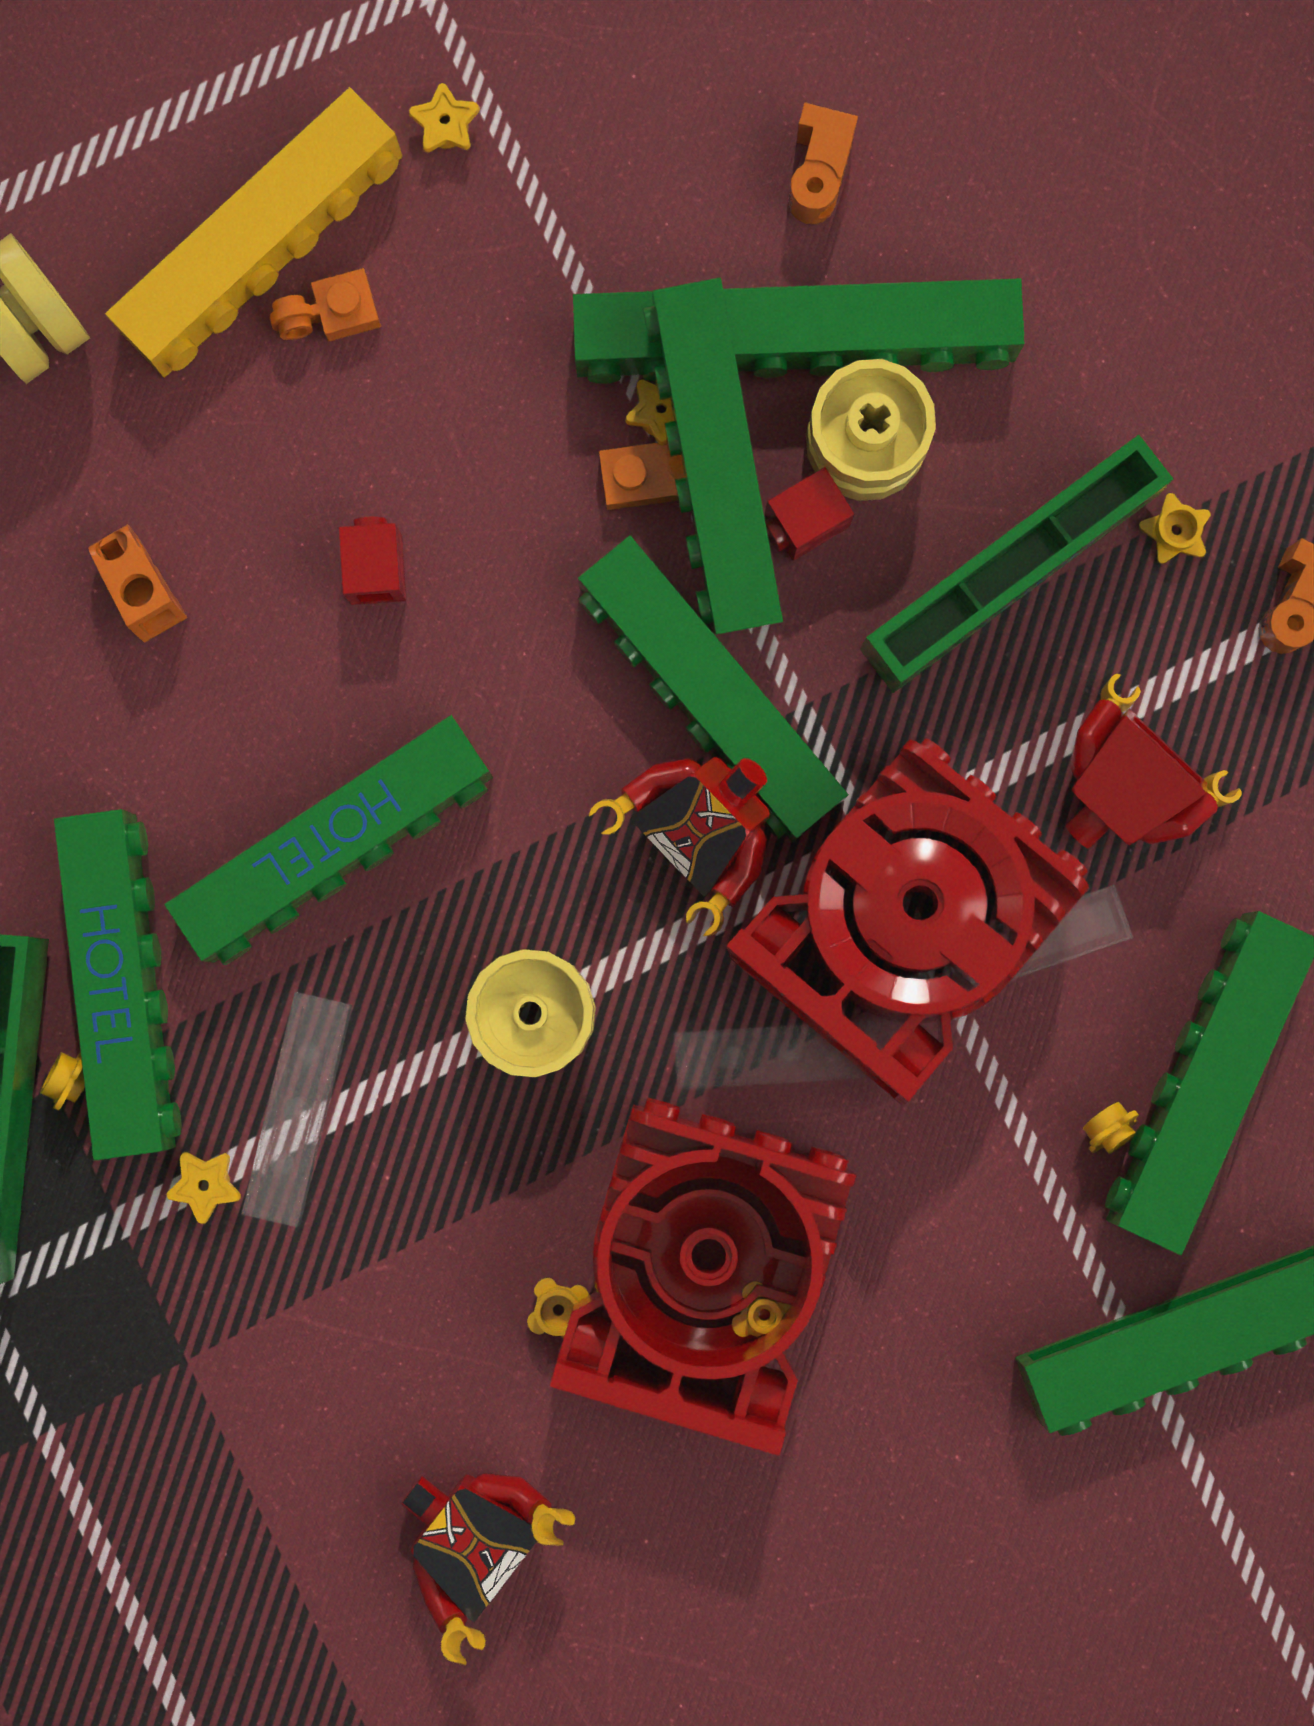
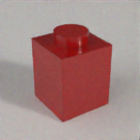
M824 467L767 501L765 510L767 520L765 523L768 539L778 552L786 549L794 561L850 528L855 514L828 470Z
M369 516L355 519L353 521L354 526L339 527L343 595L350 604L406 601L403 539L395 523H387V519L384 517Z

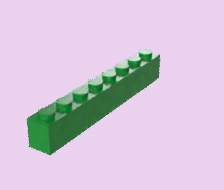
M1021 278L723 289L738 372L754 371L755 376L762 378L780 377L787 374V370L809 369V372L816 376H830L836 370L857 360L883 359L901 366L920 365V369L926 372H942L953 368L954 364L976 363V368L980 370H997L1007 367L1009 362H1015L1025 345ZM652 291L573 294L577 377H588L590 382L607 384L619 381L621 376L643 375L645 380L656 382L654 366L664 364L660 341L649 343L643 308L653 306Z

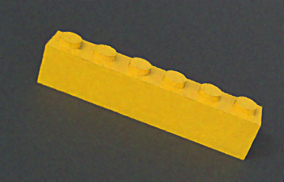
M349 87L105 313L106 316L163 378L173 370L179 371L185 368L197 355V347L213 332L218 334L226 330L237 318L238 309L253 295L260 296L267 292L278 279V272L293 258L299 259L307 255L316 245L319 234L334 220L338 222L348 217L356 208L359 197L374 183L381 184L392 176L398 167L399 159L403 157L396 133Z

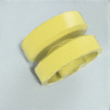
M10 233L0 240V279L4 283L0 287V356L20 379L27 384L49 368L48 354L33 333L40 330L57 351L67 355L89 340L90 336L37 264L13 234Z
M883 359L857 360L836 370L820 387L812 408L806 431L807 457L815 472L826 467L845 497L857 501L881 500L902 490L918 473L936 430L934 403L924 383L906 367ZM864 428H870L866 432L862 430Z
M523 949L498 957L479 973L468 994L465 1020L472 1044L489 1064L510 1075L538 1077L561 1070L583 1052L594 1030L596 1006L588 982L574 965L550 952ZM528 1002H535L542 1011L541 1018L533 1025L528 1024V1021H522L520 1017V1009L526 1008Z

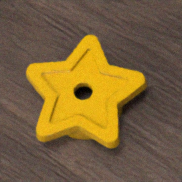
M441 83L438 85L431 102L411 107L409 116L424 128L423 150L429 153L438 147L445 149L459 147L467 150L471 147L468 124L479 113L480 107L476 102L455 100L447 85ZM448 116L450 118L449 123L442 124L440 122L441 117Z
M639 380L636 384L639 403L627 414L625 422L627 425L642 427L647 433L654 436L659 445L663 446L667 443L664 423L674 421L670 398L660 400L657 385L645 380ZM663 405L667 410L664 413H659L656 411V408Z
M1169 493L1165 497L1160 515L1141 521L1139 528L1156 541L1157 561L1160 564L1168 562L1178 553L1200 558L1206 554L1201 535L1203 527L1211 514L1208 510H1195L1191 506L1182 504L1173 493ZM1172 526H1179L1181 533L1179 535L1173 534Z
M188 1152L182 1153L180 1156L182 1178L167 1192V1198L173 1201L188 1203L197 1222L201 1224L207 1223L217 1204L239 1201L241 1194L230 1183L228 1174L229 1154L223 1153L208 1161H203ZM201 1180H206L209 1183L206 1191L199 1188Z

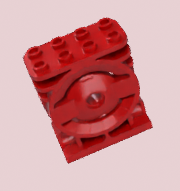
M927 738L921 744L911 739L908 740L901 748L900 754L879 773L876 782L867 792H863L856 800L855 806L836 825L813 858L807 873L803 894L772 897L744 930L741 928L726 946L730 959L902 1106L911 1100L924 1082L953 1050L950 1021L960 1019L976 1011L996 997L1089 890V885L1083 878L1088 873V870L1077 858L1062 849L1057 854L1039 840L1042 833L1034 823L1018 812L1009 816L993 802L997 798L996 794L984 782L973 775H969L965 780L948 766L952 761L950 756L940 746ZM882 828H887L892 834L911 830L934 831L950 836L967 846L981 860L989 873L996 896L995 919L1010 929L1008 941L985 923L987 911L985 887L977 869L963 854L946 843L926 838L906 839L889 844L876 831ZM832 868L836 869L856 886L853 898L854 921L860 937L875 956L893 967L912 972L934 971L950 965L972 983L975 988L967 991L947 975L928 980L907 979L888 973L873 964L859 950L848 931L843 910L844 889L829 876ZM910 893H924L933 900L935 913L925 920L913 919L904 911L903 899ZM808 910V917L800 924L787 912ZM810 942L820 968L838 991L834 996H821L788 968ZM850 1001L869 1014L904 1024L880 1050L877 1048L878 1044L842 1014V1008ZM937 1022L939 1040L920 1024Z
M647 1097L644 1107L632 1106L597 1224L592 1254L597 1291L573 1305L550 1387L780 1456L786 1436L785 1423L798 1382L794 1369L784 1351L800 1336L814 1313L821 1289L824 1286L831 1255L835 1254L837 1247L836 1237L840 1223L845 1219L847 1212L846 1202L851 1186L853 1187L857 1174L847 1169L849 1160L845 1159L843 1155L811 1146L808 1156L791 1151L793 1143L784 1137L756 1130L754 1140L735 1134L737 1126L733 1122L701 1114L699 1123L678 1117L680 1113L679 1106ZM714 1178L730 1181L746 1188L764 1203L776 1222L780 1236L803 1241L804 1254L773 1245L767 1226L758 1211L744 1198L727 1190L710 1187L691 1189L670 1199L660 1210L630 1201L638 1192L658 1198L672 1187L690 1180ZM714 1239L724 1247V1257L717 1266L703 1268L693 1260L692 1251L700 1241ZM612 1251L644 1261L648 1279L658 1296L675 1311L692 1318L704 1320L725 1318L745 1309L758 1296L791 1306L779 1324L769 1333L763 1334L760 1337L753 1335L746 1337L738 1336L733 1330L732 1322L718 1326L688 1324L677 1320L661 1310L646 1293L638 1277L637 1270L613 1261ZM752 1281H758L763 1284H756L753 1290L743 1298L742 1290L746 1284ZM604 1305L610 1319L589 1312ZM767 1309L760 1310L759 1317L761 1319L769 1318L770 1312ZM620 1335L640 1355L665 1370L657 1373L617 1360L614 1363L613 1358ZM776 1358L782 1371L766 1367L765 1365ZM682 1376L699 1379H724L737 1376L730 1398L726 1397L723 1392L682 1380Z

